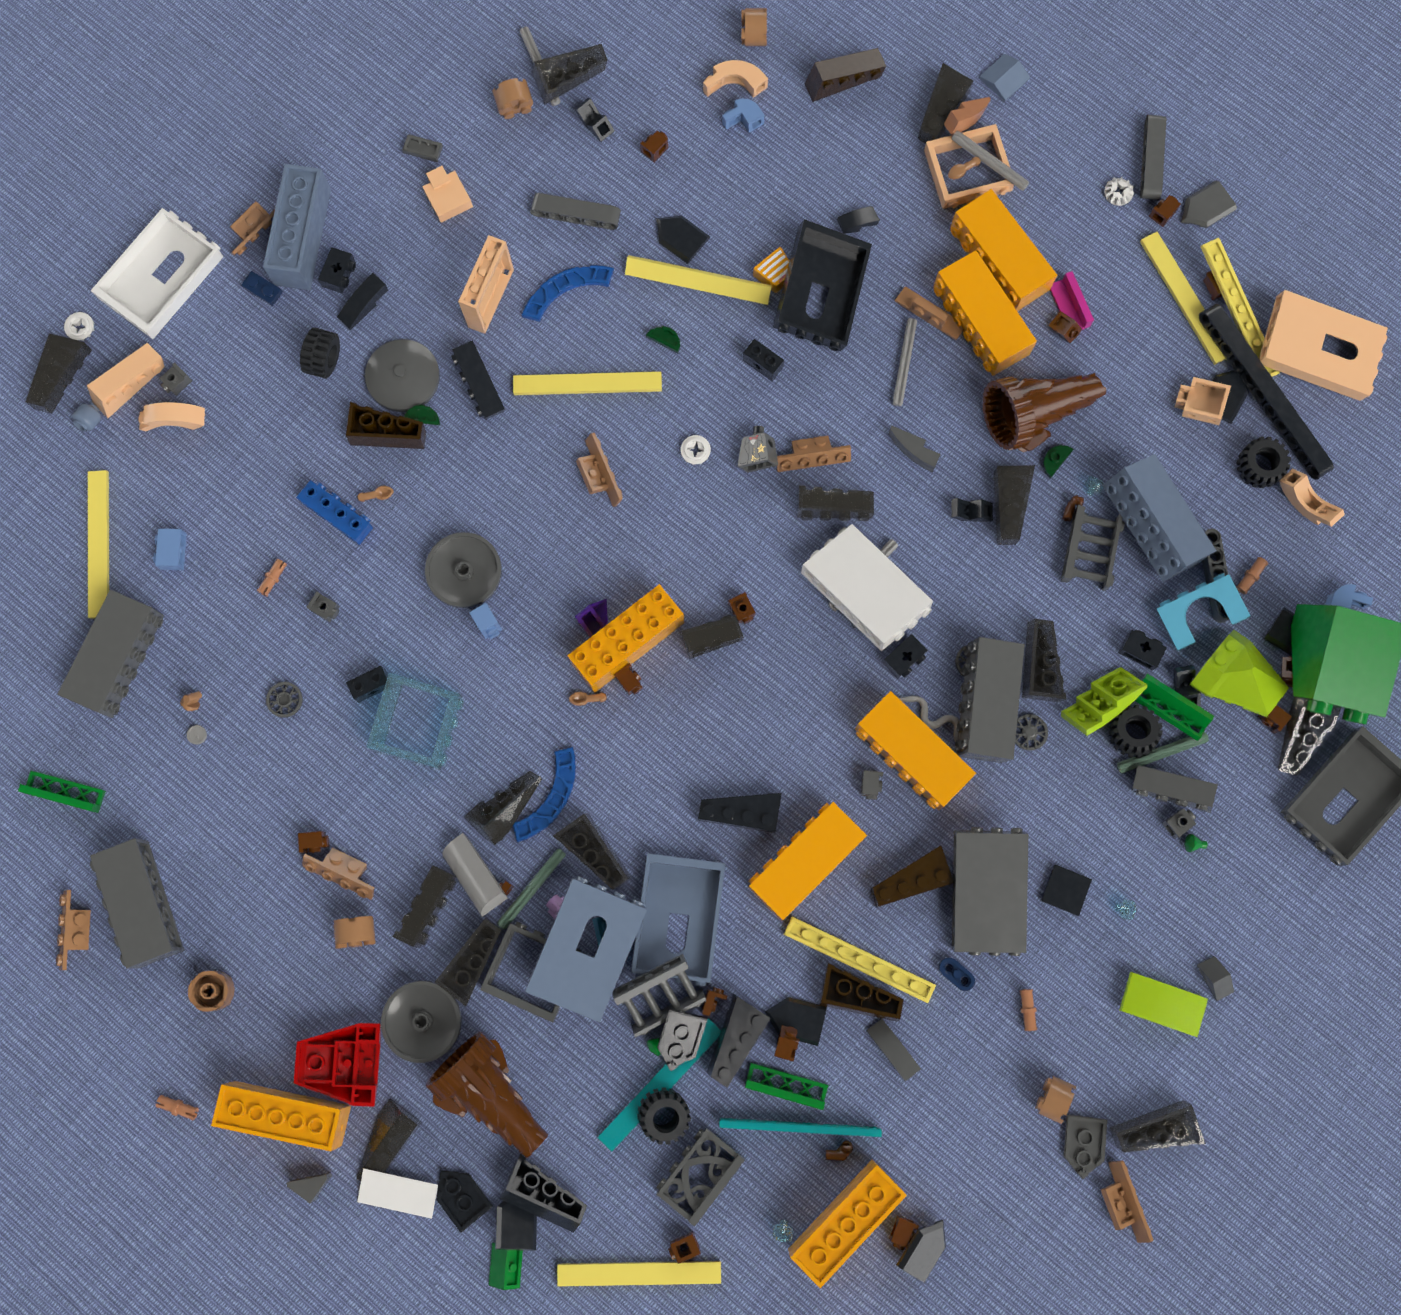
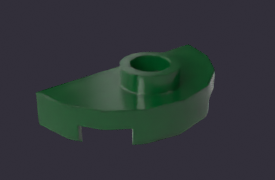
M666 326L651 329L646 334V338L677 354L679 353L680 339L672 328Z
M415 405L404 414V417L423 422V424L440 425V418L437 412L425 405Z
M1059 445L1047 452L1043 460L1045 474L1050 479L1072 453L1073 448Z

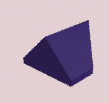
M607 599L588 605L575 616L576 621L589 637H592L608 624Z

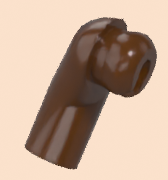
M1078 495L1071 498L1064 510L1062 517L1064 521L1070 522L1072 520L1075 507L1078 505L1083 506L1084 498Z
M845 1140L837 1150H826V1160L844 1161L853 1151L852 1142Z

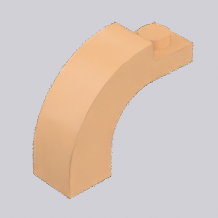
M730 60L715 65L713 67V76H708L703 82V92L707 97L722 86L732 83L743 86L753 98L768 88V78L755 65L740 60Z
M172 402L145 405L144 411L140 412L138 418L140 423L139 430L149 431L160 426H179L194 430L204 426L205 408Z
M1291 469L1279 480L1281 488L1290 503L1311 522L1317 525L1322 522L1332 527L1345 515L1343 509L1324 501L1314 492L1306 474Z

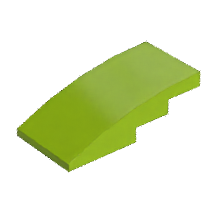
M1119 667L1091 682V689L1077 696L1075 704L1061 711V717L1088 736L1103 727L1134 702L1147 688V684L1122 667Z
M1130 972L1119 1011L1198 1037L1208 999Z

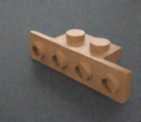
M255 201L230 226L243 240L232 251L231 254L233 256L236 254L240 256L247 249L245 245L249 241L253 243L260 236L258 232L262 228L266 230L272 224L271 219L274 217L275 209L268 214Z
M904 287L895 299L896 303L954 340H957L964 330L962 326H957L958 322H954L952 315L908 287Z
M591 433L585 440L591 455L578 458L576 460L577 466L589 494L606 491L612 506L616 507L623 499L622 491L617 486L615 475L608 465V459L602 451L600 440L596 437L595 433Z
M829 436L791 441L793 454L777 456V472L850 462L851 446L832 448Z
M333 847L323 862L304 854L302 866L307 871L319 874L325 880L333 881L344 889L352 890L362 898L370 900L373 898L375 887L359 880L367 868L366 863Z
M64 890L63 894H60L59 905L62 906V914H59L58 926H61V934H58L57 946H60V954L56 956V966H59V970H67L68 950L89 949L91 910H70L71 890Z
M1123 1160L1108 1162L1115 1183L1101 1189V1193L1115 1230H1122L1131 1225L1138 1243L1152 1242L1151 1230L1136 1195L1135 1187L1130 1179L1128 1168Z

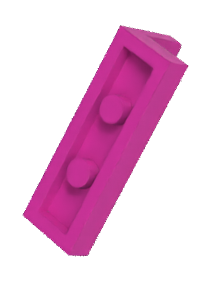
M1073 271L1065 273L1062 280L1053 283L1050 289L1059 311L1074 319L1082 330L1089 328L1094 318Z

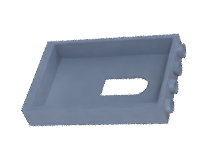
M647 853L641 902L644 903L643 907L647 910L636 935L631 973H636L635 977H639L683 953L689 967L685 971L689 980L695 981L694 985L706 986V983H711L726 863ZM670 913L689 915L686 945L684 950L678 954L671 953L666 947ZM678 976L671 977L675 978V982L682 983Z
M578 876L577 879L572 877L525 992L600 1022L647 909L643 907V902L633 899L632 902L625 899L626 895L616 891L614 894L606 892L607 888L596 883L594 887L588 884L589 880ZM593 916H600L606 921L607 927L593 958L576 951V948L588 920Z

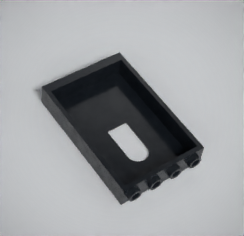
M804 219L798 226L773 328L778 329L781 333L793 334L798 339L810 340L815 345L827 346L832 351L843 350L848 344L872 244ZM812 282L829 288L822 316L818 319H813L806 313V305Z

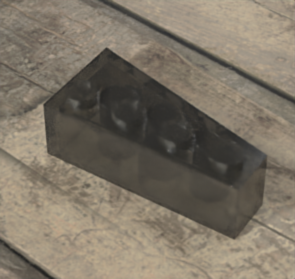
M602 44L534 61L532 74L544 105L605 71L608 59Z
M49 333L25 402L34 410L52 414L63 397L64 390L68 384L72 383L74 380L73 376L78 369H81L85 357L90 355L92 349L85 342Z
M1035 465L997 466L994 471L997 545H1016L1020 540Z
M799 485L797 518H801V520L808 521L813 518H820V520L829 521L831 518H839L840 521H849L850 518H858L859 521H868L873 518L874 492L848 490L847 493H844L843 490L836 488L824 491L822 487L806 490V486Z
M1033 619L1027 623L1022 698L1051 702L1067 700L1063 689L1064 680L1060 671L1059 664L1061 663L1056 646L1058 645L1053 621Z
M584 813L553 835L555 839L560 841L565 848L572 852L612 890L618 889L632 879L590 814Z
M432 865L420 887L421 895L417 894L414 897L410 907L412 911L404 915L401 920L402 928L400 932L395 931L392 937L412 947L421 948L422 945L425 946L430 937L428 934L430 928H434L439 919L437 916L439 910H443L447 904L448 899L446 896L448 892H452L456 886V876Z
M487 917L435 980L436 984L465 1007L501 932V928Z

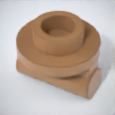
M197 691L184 695L180 701L181 706L187 711L198 710L200 707L198 701L202 697L201 692Z

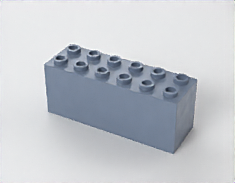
M290 164L284 165L263 265L264 270L275 286L311 290L331 188L322 169Z
M1155 454L1123 468L1102 485L1162 582L1186 571L1216 552V549Z

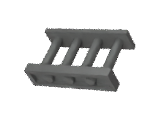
M1078 505L1075 508L1060 582L1068 583L1075 577L1102 582V591H1106L1113 585L1115 576L1112 575L1119 534L1123 531L1125 524L1120 514L1115 518V521L1088 516L1085 513V506ZM1089 523L1112 528V537L1108 539L1085 534L1084 531H1081L1082 524ZM1086 541L1109 546L1108 557L1082 552L1078 549L1079 542ZM1083 559L1106 564L1105 574L1101 575L1078 570L1077 567H1074L1075 560Z
M683 953L613 990V999L617 1006L622 1003L625 1004L635 1021V1024L632 1025L635 1038L647 1034L651 1029L664 1023L669 1009L685 1012L693 1007H699L706 1001L703 989L695 991L685 973L689 967ZM675 975L680 978L689 995L679 1001L667 982L669 978ZM656 985L662 987L671 1005L660 1010L650 992V988ZM639 994H643L653 1012L652 1015L645 1019H642L632 1001V998Z

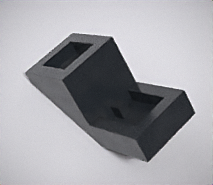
M587 98L574 108L583 124L600 142L615 131L608 118L599 113L591 98Z
M959 498L951 499V518L961 521L991 522L993 521V503L983 499L970 502Z
M1194 665L1174 668L1175 691L1201 707V692L1190 685L1196 676Z

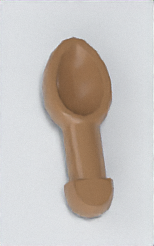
M973 157L972 160L964 164L954 165L950 169L948 177L953 180L960 179L967 170L974 166L977 167L981 163L980 158Z
M380 486L375 491L359 493L357 499L360 502L374 498L386 500L393 495L394 490L389 486Z
M575 692L569 697V702L576 706H584L588 702H605L607 696L602 692L590 695L584 692Z

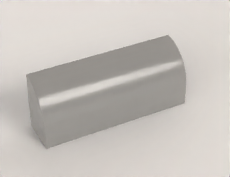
M464 833L460 834L445 847L442 854L443 858L482 917L508 899Z

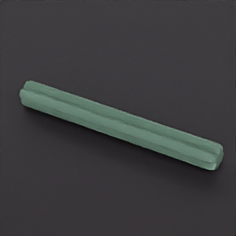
M1204 732L1199 741L1189 736L1156 748L1152 752L1150 751L1148 755H1142L1141 758L1134 756L1118 762L1117 769L1120 773H1125L1138 768V765L1144 766L1199 746L1209 741L1208 735Z
M558 848L499 919L497 922L498 926L506 929L566 856L564 851Z

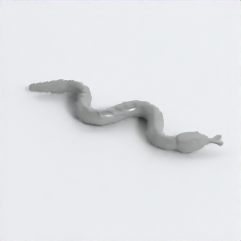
M914 695L899 698L902 702L920 703V718L931 729L951 722L954 725V741L958 740L959 732H957L956 727L959 719L957 717L944 715L936 721H930L928 719V704L924 698Z

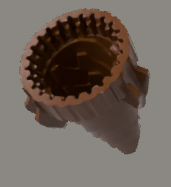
M1095 373L1085 376L1075 375L1055 380V378L1040 380L1028 378L1023 379L1021 382L1012 376L991 381L985 387L983 393L984 419L991 437L1001 448L1005 450L1018 449L1021 452L1032 451L1045 442L1048 437H1051V432L1044 428H1047L1052 423L1061 421L1063 417L1076 414L1077 410L1097 402L1098 398L1106 395V387L1102 385L1101 380Z
M478 1032L458 1047L435 1070L427 1081L426 1087L433 1093V1103L436 1106L460 1117H464L468 1111L478 1123L482 1121L491 1132L499 1134L509 1146L513 1144L527 1158L543 1143L548 1134L536 1122L530 1111L521 1101L523 1097L510 1084L511 1079L506 1075L509 1072V1068L499 1043L496 1040H489L483 1032Z

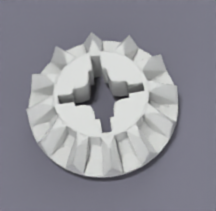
M1114 177L1106 184L1104 194L1111 204L1122 206L1131 201L1134 195L1133 186H1131L1129 180L1126 181L1122 177L1117 179ZM1117 187H1119V189H1123L1122 194H1120V192H1115L1117 190Z
M77 312L66 319L64 330L69 338L75 341H84L85 338L91 337L92 331H95V323L88 314ZM82 323L85 328L78 331L74 326H80Z
M690 436L681 445L682 457L686 462L693 465L702 464L708 460L711 453L709 442L702 436ZM697 444L698 450H701V452H697V455L694 457L693 451L690 450L694 449Z

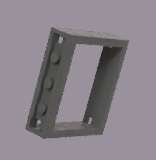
M516 922V924L510 923L480 990L553 1023L561 1006L555 1004L551 1012L491 985L515 932L542 944H545L546 941L544 933L535 929L532 933L526 930L527 926L520 922Z

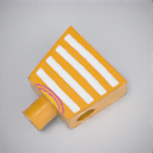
M782 248L776 249L753 268V276L763 284L772 285L771 291L774 293L783 288L789 265V259Z

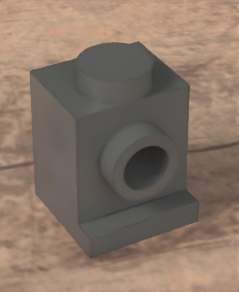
M175 362L159 378L163 382L161 387L167 393L172 391L176 396L192 382Z
M316 592L306 608L324 620L331 622L339 614L340 606L319 592ZM326 604V608L321 610L323 605Z
M862 772L861 796H866L865 799L877 800L878 792H882V781H879V778L883 777V772Z
M1183 808L1162 822V824L1173 839H1176L1196 825L1194 821L1196 817L1189 809L1186 811ZM1181 818L1184 820L1185 825H1181Z

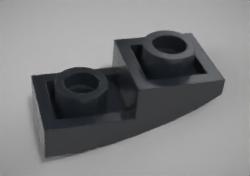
M873 206L850 211L836 219L843 234L859 232L862 227L878 225L880 221Z

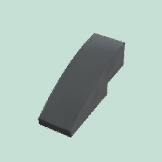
M891 425L888 435L900 451L911 461L933 473L941 454L925 448V439Z
M880 1019L866 1030L905 1082L921 1070L883 1019Z

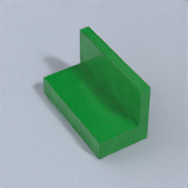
M492 1243L489 1286L501 1290L520 1288L523 1250H495V1243Z

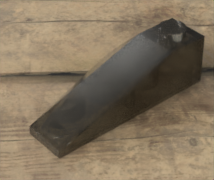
M1294 696L1289 710V715L1292 717L1286 724L1278 770L1297 776L1311 758V753L1317 746L1322 744V739L1327 732H1331L1334 728L1341 708L1333 707L1331 716L1306 710L1308 700Z
M531 771L511 782L509 788L505 791L494 793L495 797L486 803L484 800L478 803L464 818L484 839L496 845L511 830L542 778Z
M391 1098L377 1115L356 1177L359 1181L362 1179L363 1168L385 1173L422 1123Z

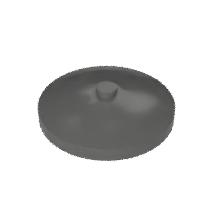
M407 339L393 340L380 346L371 355L365 369V383L372 398L382 407L395 412H407L415 405H425L436 393L440 381L439 366L431 351L424 345Z
M468 532L454 533L441 539L431 549L425 564V577L432 593L443 603L456 608H470L488 600L498 588L502 576L501 560L494 546L485 538Z
M415 981L397 989L387 1000L381 1016L382 1035L388 1047L400 1058L414 1063L430 1062L445 1055L456 1043L462 1025L461 1010L455 997L445 987L431 981Z

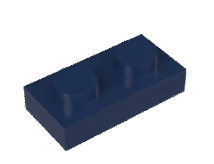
M253 271L249 273L241 284L243 289L272 307L283 293L279 287Z

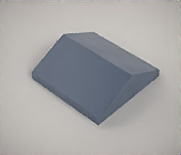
M1003 54L979 79L1005 102L1030 79V76L1019 60Z

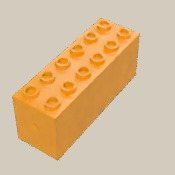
M992 189L955 212L950 227L952 235L959 239L965 252L969 254L975 250L978 252L1017 311L1051 289L1057 277L1056 272Z
M976 250L938 272L933 286L934 293L942 299L946 311L952 314L954 322H958L957 326L963 327L965 340L972 344L975 355L982 359L983 366L987 372L994 376L1031 354L1037 340Z
M659 584L567 656L573 667L595 693L615 678L614 674L628 663L633 664L683 625L684 613Z
M891 691L855 728L857 731L856 735L862 741L866 740L871 744L870 749L877 755L880 753L885 758L884 762L891 769L894 767L899 772L898 776L904 782L909 781L913 785V791L919 796L923 795L927 799L926 803L932 809H942L976 774L971 767Z
M834 802L830 805L826 803L817 812L819 816L816 819L812 817L804 825L806 829L802 833L798 831L790 839L792 843L789 846L785 844L776 853L778 857L774 861L771 858L762 867L764 871L760 875L756 873L748 881L750 883L748 888L780 921H783L867 836Z
M233 1081L221 1084L211 1126L333 1151L343 1144L351 1105Z
M872 1159L788 1248L790 1258L821 1288L907 1196L906 1193Z

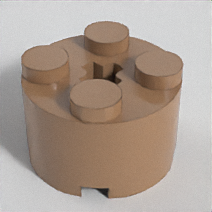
M745 8V10H741L742 27H745L741 28L742 45L767 46V8Z
M518 78L509 79L498 84L499 88L495 90V87L492 90L499 114L503 115L505 119H511L520 112L527 114L532 111L533 99L525 79H522L523 82L518 81Z
M373 916L334 920L335 949L347 948V944L351 948L362 947V942H364V945L376 944Z
M204 971L199 973L190 982L188 998L200 1011H218L230 1005L235 992L234 983L231 976L222 971ZM209 989H214V993H209Z
M1052 1076V1078L1048 1077L1042 1088L1045 1090V1094L1043 1097L1038 1098L1035 1108L1038 1109V1114L1062 1124L1064 1120L1060 1119L1063 1114L1067 1115L1074 1097V1093L1071 1090H1075L1076 1086L1055 1076Z

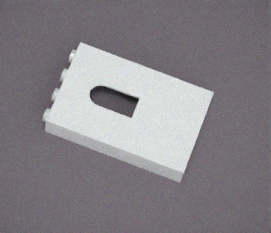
M163 208L91 290L99 300L151 339H154L223 258L219 251L221 248L213 241L209 243L201 232H194L190 224L186 221H179V217L171 210L167 212ZM171 252H182L184 255L183 264L165 284L152 275Z

